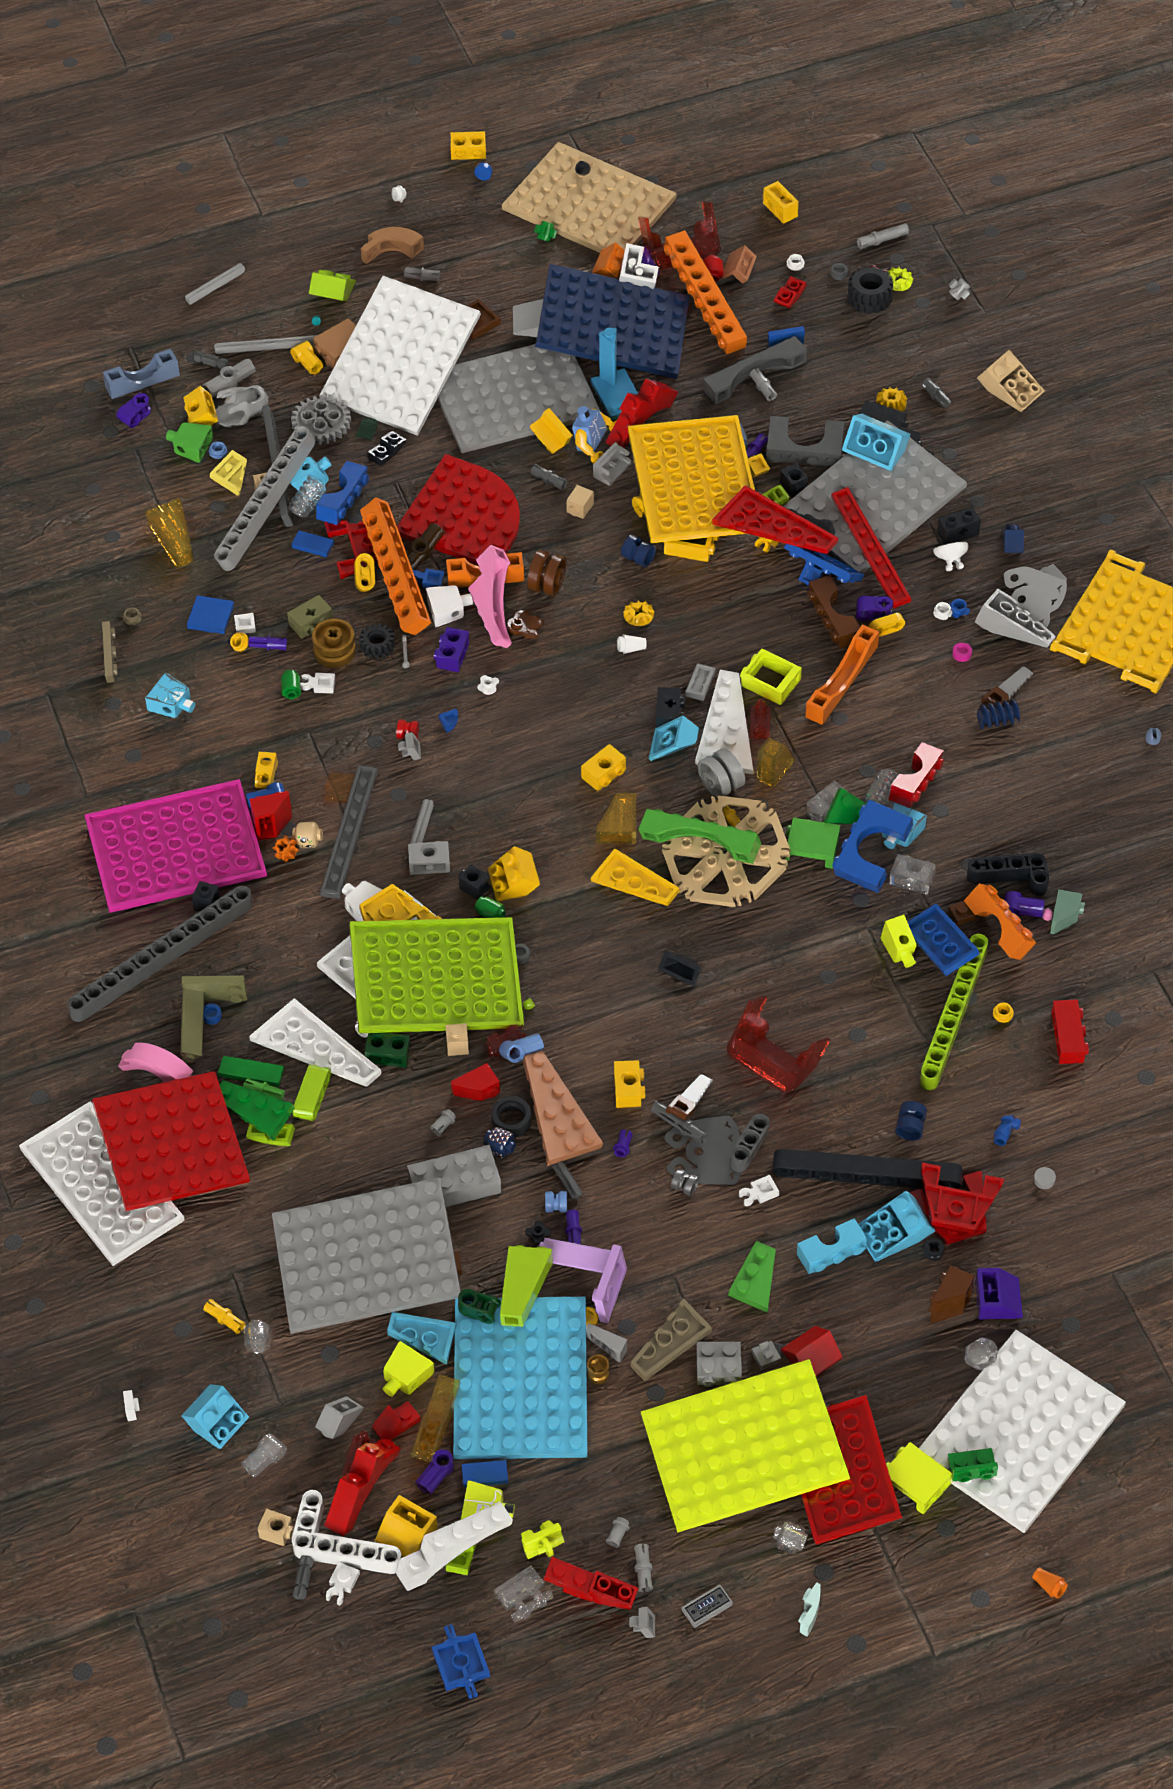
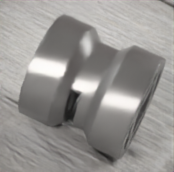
M679 1168L672 1179L671 1188L682 1190L684 1194L692 1196L699 1183V1177L693 1174L688 1175L686 1171Z

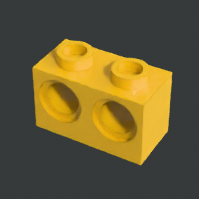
M485 131L450 132L451 160L486 159Z
M779 181L764 187L763 204L783 224L798 217L799 201Z

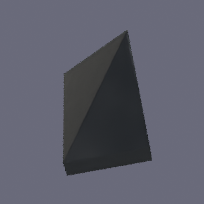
M670 951L664 952L658 970L691 986H695L702 969L692 957Z

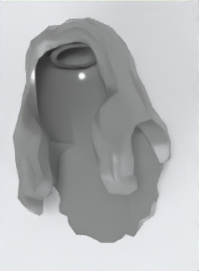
M253 385L250 387H231L219 391L217 398H226L224 405L218 406L216 409L217 423L224 427H231L232 425L241 426L246 424L251 416L263 412L262 406L268 405L269 401L264 388L259 385Z

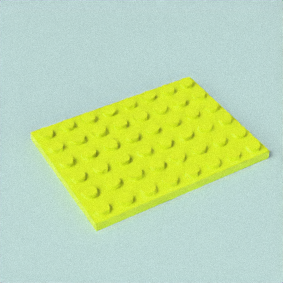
M810 1359L641 1411L677 1532L850 1479Z

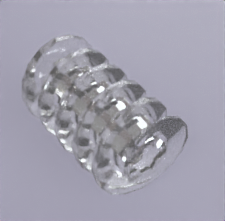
M308 475L307 480L303 482V486H300L299 491L295 493L296 497H293L291 499L292 502L288 503L289 509L300 517H308L314 506H316L322 495L326 492L325 485L317 477Z
M889 769L879 770L867 794L864 796V802L867 803L868 800H872L887 807L890 801L888 798L891 785L899 774Z

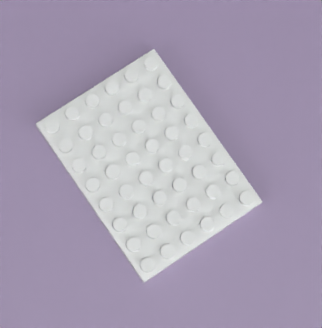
M382 276L319 397L323 395L324 399L330 396L331 400L337 398V403L343 401V406L347 405L350 411L418 436L481 315L480 311Z
M1015 1330L919 1449L950 1471L947 1459L949 1453L992 1448L995 1462L998 1463L997 1476L987 1480L981 1478L971 1479L964 1483L951 1481V1484L1025 1533L1121 1412L1126 1402L1018 1330Z

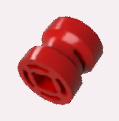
M403 719L398 720L397 739H404L405 734L411 732L418 738L419 721L407 722Z

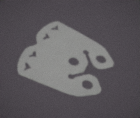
M1025 566L1006 571L1004 573V580L1008 588H1014L1024 584V582H1028L1027 586L1015 589L1011 596L1017 602L1019 596L1024 595L1026 597V601L1024 603L1018 602L1017 606L1023 611L1027 610L1031 613L1029 617L1034 621L1039 622L1044 619L1042 624L1047 628L1050 623V613L1058 609L1064 600L1067 590L1066 581ZM1017 574L1018 580L1012 582L1010 580L1011 575ZM1060 585H1062V587L1060 588L1061 592L1059 593L1057 588L1060 587Z

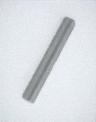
M238 263L185 295L186 302L191 305L245 272L244 265Z

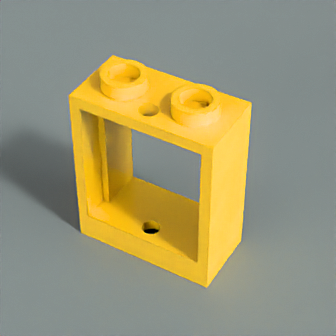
M719 536L708 537L705 545L683 541L664 542V554L708 562L710 555H714V541H718Z

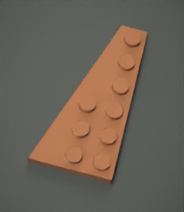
M541 1050L525 1055L523 1064L527 1081L530 1083V1094L534 1101L536 1120L543 1139L542 1145L547 1156V1166L602 1148V1140L544 1052Z

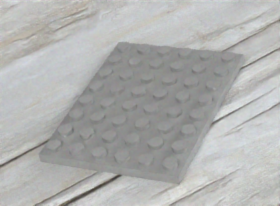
M535 344L454 365L438 396V401L461 454L534 435L529 428L530 425L540 419L543 412L548 408L552 410L564 426L573 425L578 417L577 410L582 406L600 411L575 356L535 347Z
M888 420L885 422L886 424L897 428L895 425H893V424H892L891 422H889ZM909 438L905 452L892 471L847 453L783 507L793 509L799 514H810L819 520H829L836 532L834 536L838 537V543L829 553L840 562L858 572L864 573L870 568V565L832 500L831 493L849 487L887 554L966 488L967 482Z
M440 1177L272 1213L291 1334L457 1299L461 1292Z

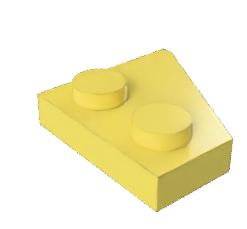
M232 450L210 473V478L239 496L247 459Z

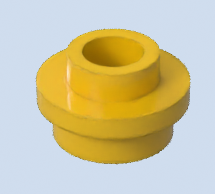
M242 632L234 634L230 640L233 649L239 652L244 651L248 647V636Z
M999 1003L994 1007L993 1017L997 1021L1005 1023L1013 1018L1014 1011L1008 1003Z

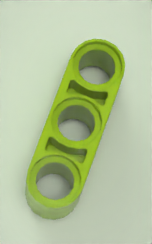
M311 1064L308 1066L294 1104L293 1117L315 1121L330 1080L331 1069Z

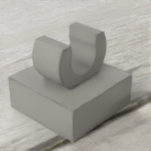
M413 732L405 734L406 741L398 743V750L402 751L403 757L410 755L413 760L421 759L420 742Z
M772 1341L763 1342L759 1346L752 1348V1354L760 1370L781 1363V1357Z
M648 1607L639 1608V1616L629 1617V1626L633 1627L634 1632L641 1631L646 1638L655 1637V1615Z

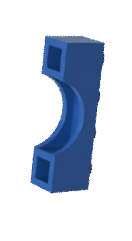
M346 461L339 471V486L343 490L336 493L323 494L316 504V519L335 525L341 519H344L346 511L353 506L356 497H359L363 486L368 484L369 475H367L366 466Z

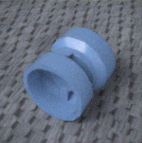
M545 1191V1212L552 1213L556 1210L560 1213H566L567 1191H560L556 1194L552 1191Z

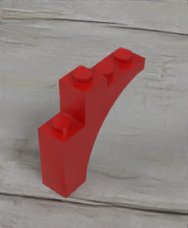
M645 379L637 395L627 393L619 408L622 411L605 443L610 446L617 443L625 449L630 441L628 426L642 425L654 413L665 408H671L678 391L664 383Z
M380 1439L374 1444L365 1443L357 1449L350 1472L339 1480L324 1527L342 1536L353 1530L360 1510L371 1489L386 1467L399 1455L401 1447L396 1446L389 1439Z

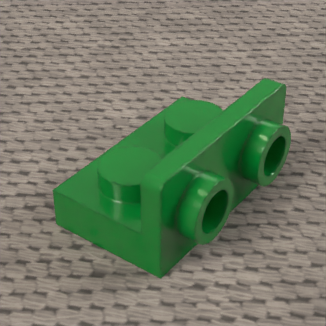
M992 1448L949 1453L947 1456L950 1472L952 1473V1482L959 1481L964 1483L978 1478L987 1480L997 1476L998 1463L995 1462Z

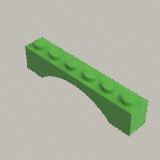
M646 809L639 827L643 839L659 843L687 836L706 838L723 846L735 860L754 864L761 846L758 834L752 830L743 831L734 826L725 827L716 822H703L694 817L685 818L677 813H664L659 809Z

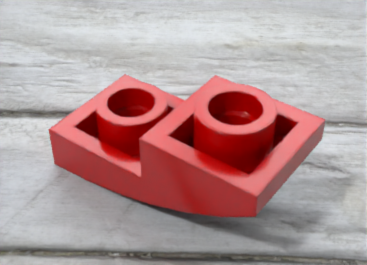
M790 276L785 286H781L773 301L791 308L807 287L806 282Z

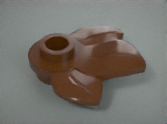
M520 610L514 613L513 618L508 620L507 627L508 631L513 635H522L525 638L534 639L538 638L536 629L540 628L544 622L537 616H530L527 610Z

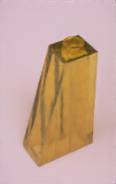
M180 498L146 511L148 526L176 569L194 562Z

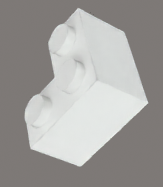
M626 243L619 281L631 282L633 285L648 286L654 289L659 267L641 263L644 247Z

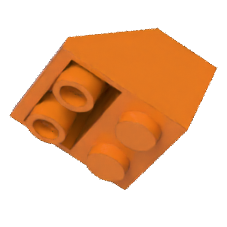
M616 242L602 249L592 273L619 279L625 250Z

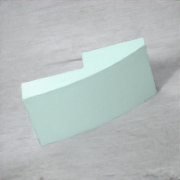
M817 1582L812 1589L808 1588L803 1596L805 1611L800 1616L799 1623L800 1633L807 1637L815 1624L819 1610L821 1591L820 1584Z

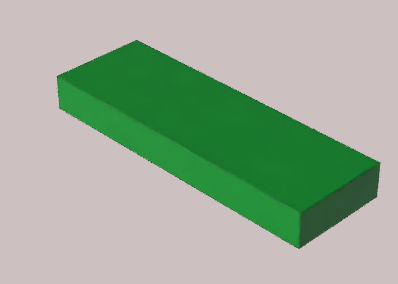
M223 1056L218 1076L246 1081L249 1078L260 1083L267 1082L269 1086L279 1087L284 1073V1066Z

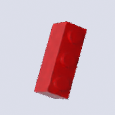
M1078 1000L1053 1001L1051 1014L1059 1064L1084 1063L1085 1055L1089 1053L1088 1042H1084L1086 1027L1081 1023V1020H1083V1008H1079Z

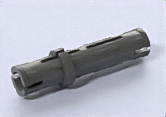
M656 1101L652 1105L651 1112L676 1127L682 1135L691 1137L699 1144H703L707 1139L708 1133L694 1125L692 1120L684 1121L671 1113H666L667 1106L660 1101Z

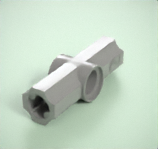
M249 358L233 367H223L220 375L206 382L202 387L213 398L219 391L237 387L239 381L256 372L255 367Z

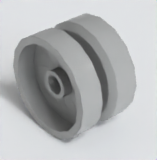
M721 748L714 752L712 757L707 756L698 762L699 776L706 789L715 798H717L716 795L727 796L731 790L736 791L745 785V775L741 764L733 753L726 748Z

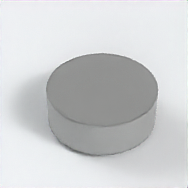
M1042 1167L1036 1170L1034 1183L1037 1187L1049 1189L1055 1184L1056 1175L1052 1169Z

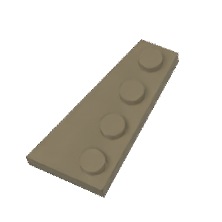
M683 1298L678 1308L668 1316L664 1325L658 1328L654 1333V1337L644 1345L631 1361V1368L646 1381L710 1334L712 1327Z

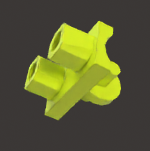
M548 1520L542 1523L540 1526L541 1531L533 1533L532 1530H527L521 1533L524 1552L528 1559L544 1552L548 1557L554 1555L553 1548L564 1543L559 1523L553 1524Z

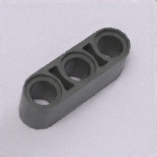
M754 1115L733 1147L730 1158L732 1170L743 1172L754 1159L768 1135L770 1120L766 1115Z

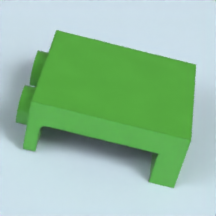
M793 818L792 825H788L786 837H789L787 842L790 848V856L796 855L825 860V868L833 869L832 864L836 856L840 837V825Z

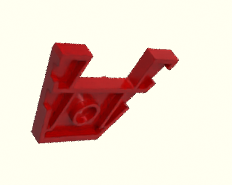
M324 521L328 538L348 534L355 557L336 562L340 579L355 573L354 562L360 554H369L374 559V563L378 562L363 521H359V524L340 521L337 525ZM361 562V566L366 567V563Z
M922 1162L921 1174L931 1225L974 1234L1001 1190L1004 1179L985 1175L982 1194L940 1186L938 1181L941 1166Z
M977 1171L964 1175L963 1182L967 1191L982 1194V1172ZM922 1189L909 1192L916 1198L931 1223L927 1200ZM986 1215L974 1234L933 1226L935 1229L934 1233L946 1245L984 1234L987 1229Z

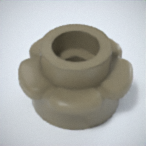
M131 607L125 610L123 620L128 625H135L141 621L142 615L137 608Z

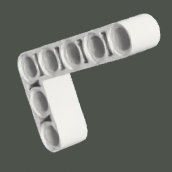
M309 1490L304 1493L292 1536L293 1552L298 1558L310 1556L313 1561L335 1565L340 1562L353 1568L387 1574H395L397 1572L401 1552L395 1546L318 1533L324 1511L322 1495L316 1490ZM311 1502H317V1503H318V1504L315 1505V1506H309V1505H308V1504L311 1503ZM307 1522L313 1523L310 1526H303ZM302 1542L307 1543L304 1547L298 1546ZM324 1546L330 1547L328 1550L325 1551L320 1550V1548ZM345 1550L352 1551L350 1554H342ZM367 1554H373V1555H374V1556L371 1557V1558H365V1557H364V1556L367 1555ZM388 1558H396L393 1562L386 1561Z

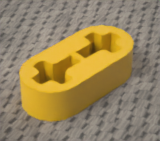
M894 613L872 621L868 627L878 631L879 637L901 630L905 626V620L900 613Z

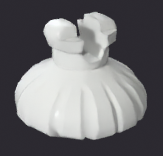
M956 542L942 545L933 549V552L938 558L946 560V571H952V562L956 563V568L959 570L964 567L960 557L967 552L968 543Z

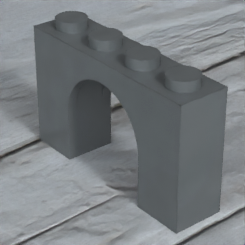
M770 416L766 461L833 466L841 459L844 421L826 420L823 439L812 446H801L792 442L788 437L789 417Z

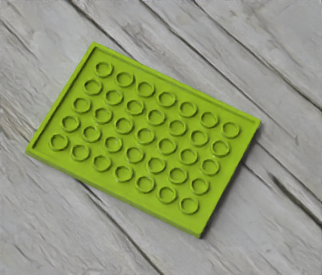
M512 917L350 922L349 929L358 1033L446 1031V1025L464 1023L467 1025V1030L518 1029L524 1027Z

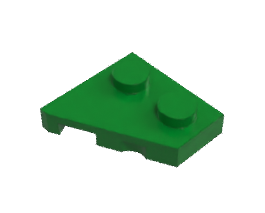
M839 788L823 822L853 825L860 817L861 807L867 803L843 788Z

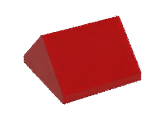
M818 1326L812 1327L781 1348V1352L792 1364L810 1359L815 1376H818L843 1358L830 1330Z

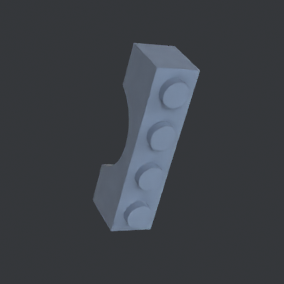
M171 349L154 354L150 363L138 371H125L119 366L103 372L105 388L112 399L180 376L178 360Z

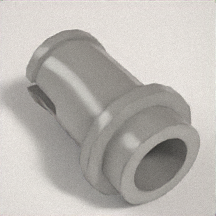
M449 1109L442 1111L441 1116L430 1126V1129L433 1130L432 1132L440 1136L450 1124L455 1123V1114Z
M617 1517L616 1520H613V1528L606 1539V1543L615 1548H619L625 1532L630 1529L628 1526L629 1521L622 1517Z

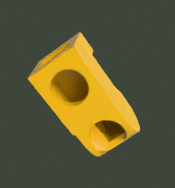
M258 753L255 770V788L266 789L268 785L274 782V775L278 766L276 753ZM263 758H270L272 761L263 760Z

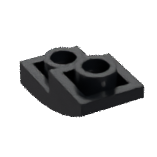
M391 431L380 438L378 446L368 451L367 458L382 466L403 447L406 439Z

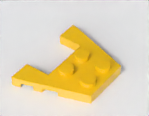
M394 884L359 904L363 921L411 920L415 917L418 920L442 919L429 912L430 910L425 906L419 905L413 900L414 898Z

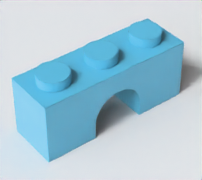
M855 1218L835 1227L836 1244L825 1245L819 1240L817 1235L797 1243V1256L808 1274L820 1272L833 1263H841L845 1258L859 1255L866 1249L867 1238Z

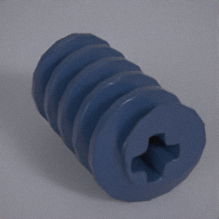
M1011 699L1009 703L1005 700L1002 702V705L1000 702H996L994 705L988 703L987 707L982 704L977 709V719L981 730L984 729L985 723L988 728H991L992 722H994L996 727H999V721H1002L1003 725L1006 726L1008 719L1011 724H1014V718H1017L1018 722H1020L1019 706L1014 699Z

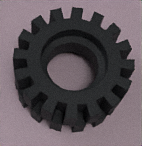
M374 623L372 627L368 625L366 630L362 629L359 640L361 652L364 653V656L367 657L369 655V659L376 657V660H379L380 656L384 659L386 658L385 654L387 656L391 655L395 647L394 634L391 628L388 629L387 625L382 627L381 623L375 626ZM374 639L384 640V642L380 644L370 643V641Z

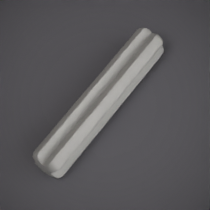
M423 800L410 844L423 842L434 806L432 800Z

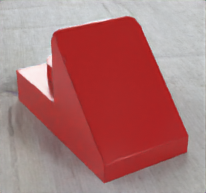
M409 1401L394 1410L388 1405L374 1422L372 1429L380 1439L392 1440L420 1422L421 1417Z

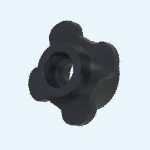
M535 1221L531 1228L525 1230V1234L530 1236L532 1242L540 1244L551 1235V1230L544 1227L542 1221Z

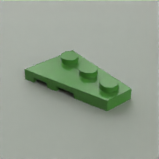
M756 1241L732 1284L728 1296L768 1313L776 1249Z

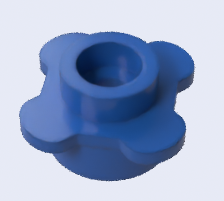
M955 599L952 603H949L954 618L970 613V609L967 608V603L963 599Z

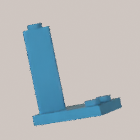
M606 328L604 331L599 332L600 376L591 378V385L612 421L618 419L622 411L619 408L627 393L637 395L638 392L626 370H617V329Z

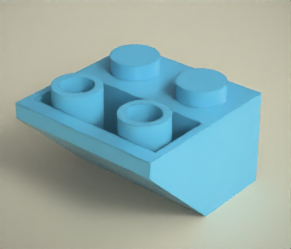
M212 1384L182 1414V1418L194 1432L218 1449H221L249 1418L222 1385Z

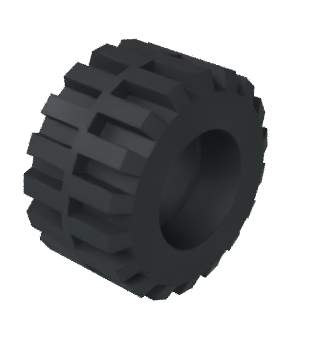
M868 266L864 269L859 268L858 271H854L850 275L847 299L850 302V306L854 307L856 311L860 310L861 313L867 312L868 314L873 312L879 313L880 310L884 311L886 307L890 306L893 294V281L887 271L883 272L881 268H869Z

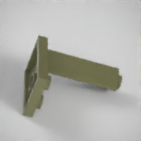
M244 975L182 976L183 998L180 1046L182 1061L192 1063L195 1061V1058L202 1057L204 1001H231L234 1003L247 1001L248 992Z

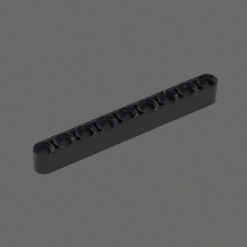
M778 1149L773 1154L772 1173L775 1176L924 1189L921 1174L923 1162L941 1166L938 1185L961 1189L963 1169L959 1164Z

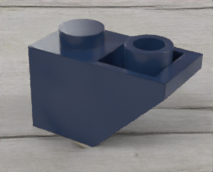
M1006 524V527H1001L1003 552L1024 553V530L1018 524Z

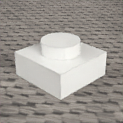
M253 613L234 615L236 633L242 632L247 634L256 632Z
M132 1390L123 1391L127 1420H137L136 1411H140L138 1398L133 1397Z

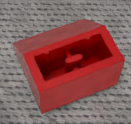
M289 790L249 799L253 826L258 841L278 837L291 820L292 811Z

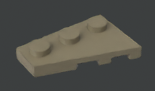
M110 621L102 622L106 681L111 683L115 682V675H118L117 664H114V657H117L116 646H114L116 633L115 628L111 627Z

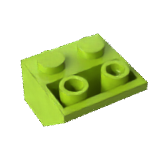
M319 270L318 273L312 272L309 294L348 301L356 280L350 279L351 275L342 273L334 275L333 271Z

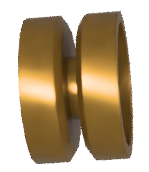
M335 618L326 619L318 623L313 629L314 656L319 664L329 668H339L353 660L356 653L353 628L348 622Z

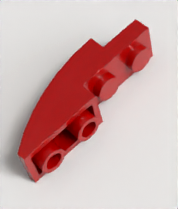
M551 1557L543 1578L547 1582L562 1587V1592L598 1604L623 1609L632 1608L638 1591L636 1586L599 1571L591 1573L555 1557Z

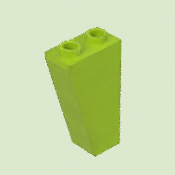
M522 1245L508 1247L500 1310L501 1325L524 1326L553 1264L552 1249L543 1246L532 1248Z

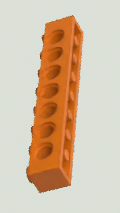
M686 231L667 236L663 246L664 252L670 256L672 266L677 268L680 280L685 282L689 295L693 296L696 307L700 308L702 317L705 322H708L712 335L716 336L719 347L723 348L726 355L746 348L747 336Z
M375 497L360 510L363 517L362 521L371 540L373 552L376 554L378 566L382 571L383 580L387 585L389 597L393 602L394 611L400 622V628L404 632L417 635L431 624V620L389 503Z

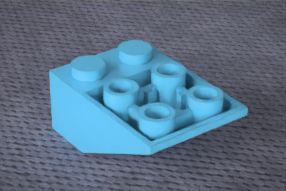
M907 1191L858 1224L867 1238L866 1248L875 1262L913 1246L935 1232L934 1227L916 1198Z

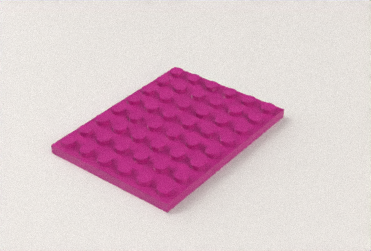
M240 779L85 814L109 913L193 894L199 881L223 887L267 876Z

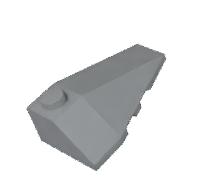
M999 589L984 603L975 620V623L983 629L1046 648L1056 637L1041 622L1031 619L1029 617L1031 613L1020 609L1017 606L1018 602Z

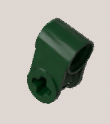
M464 1289L459 1293L458 1310L462 1315L477 1319L486 1324L494 1322L496 1309L500 1308L501 1301L498 1298L472 1289ZM465 1301H471L472 1303H471V1304H465V1303H463V1302H465Z

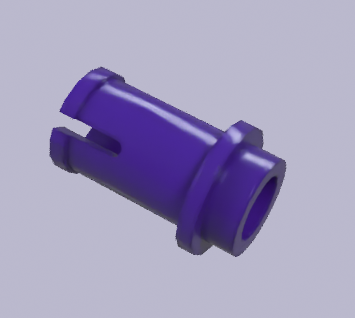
M626 1129L620 1130L617 1144L613 1147L614 1154L618 1157H626L630 1152L629 1145L633 1134L631 1131H628L625 1137Z

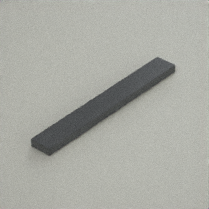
M269 405L262 406L271 463L273 464L280 453L274 415ZM286 488L278 503L282 520L285 526L290 527L293 526Z
M358 765L321 887L320 896L335 899L341 898L342 889L378 774V768Z

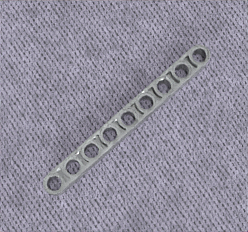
M300 426L294 430L215 551L214 558L223 570L231 571L236 567L314 447L315 439L307 427Z

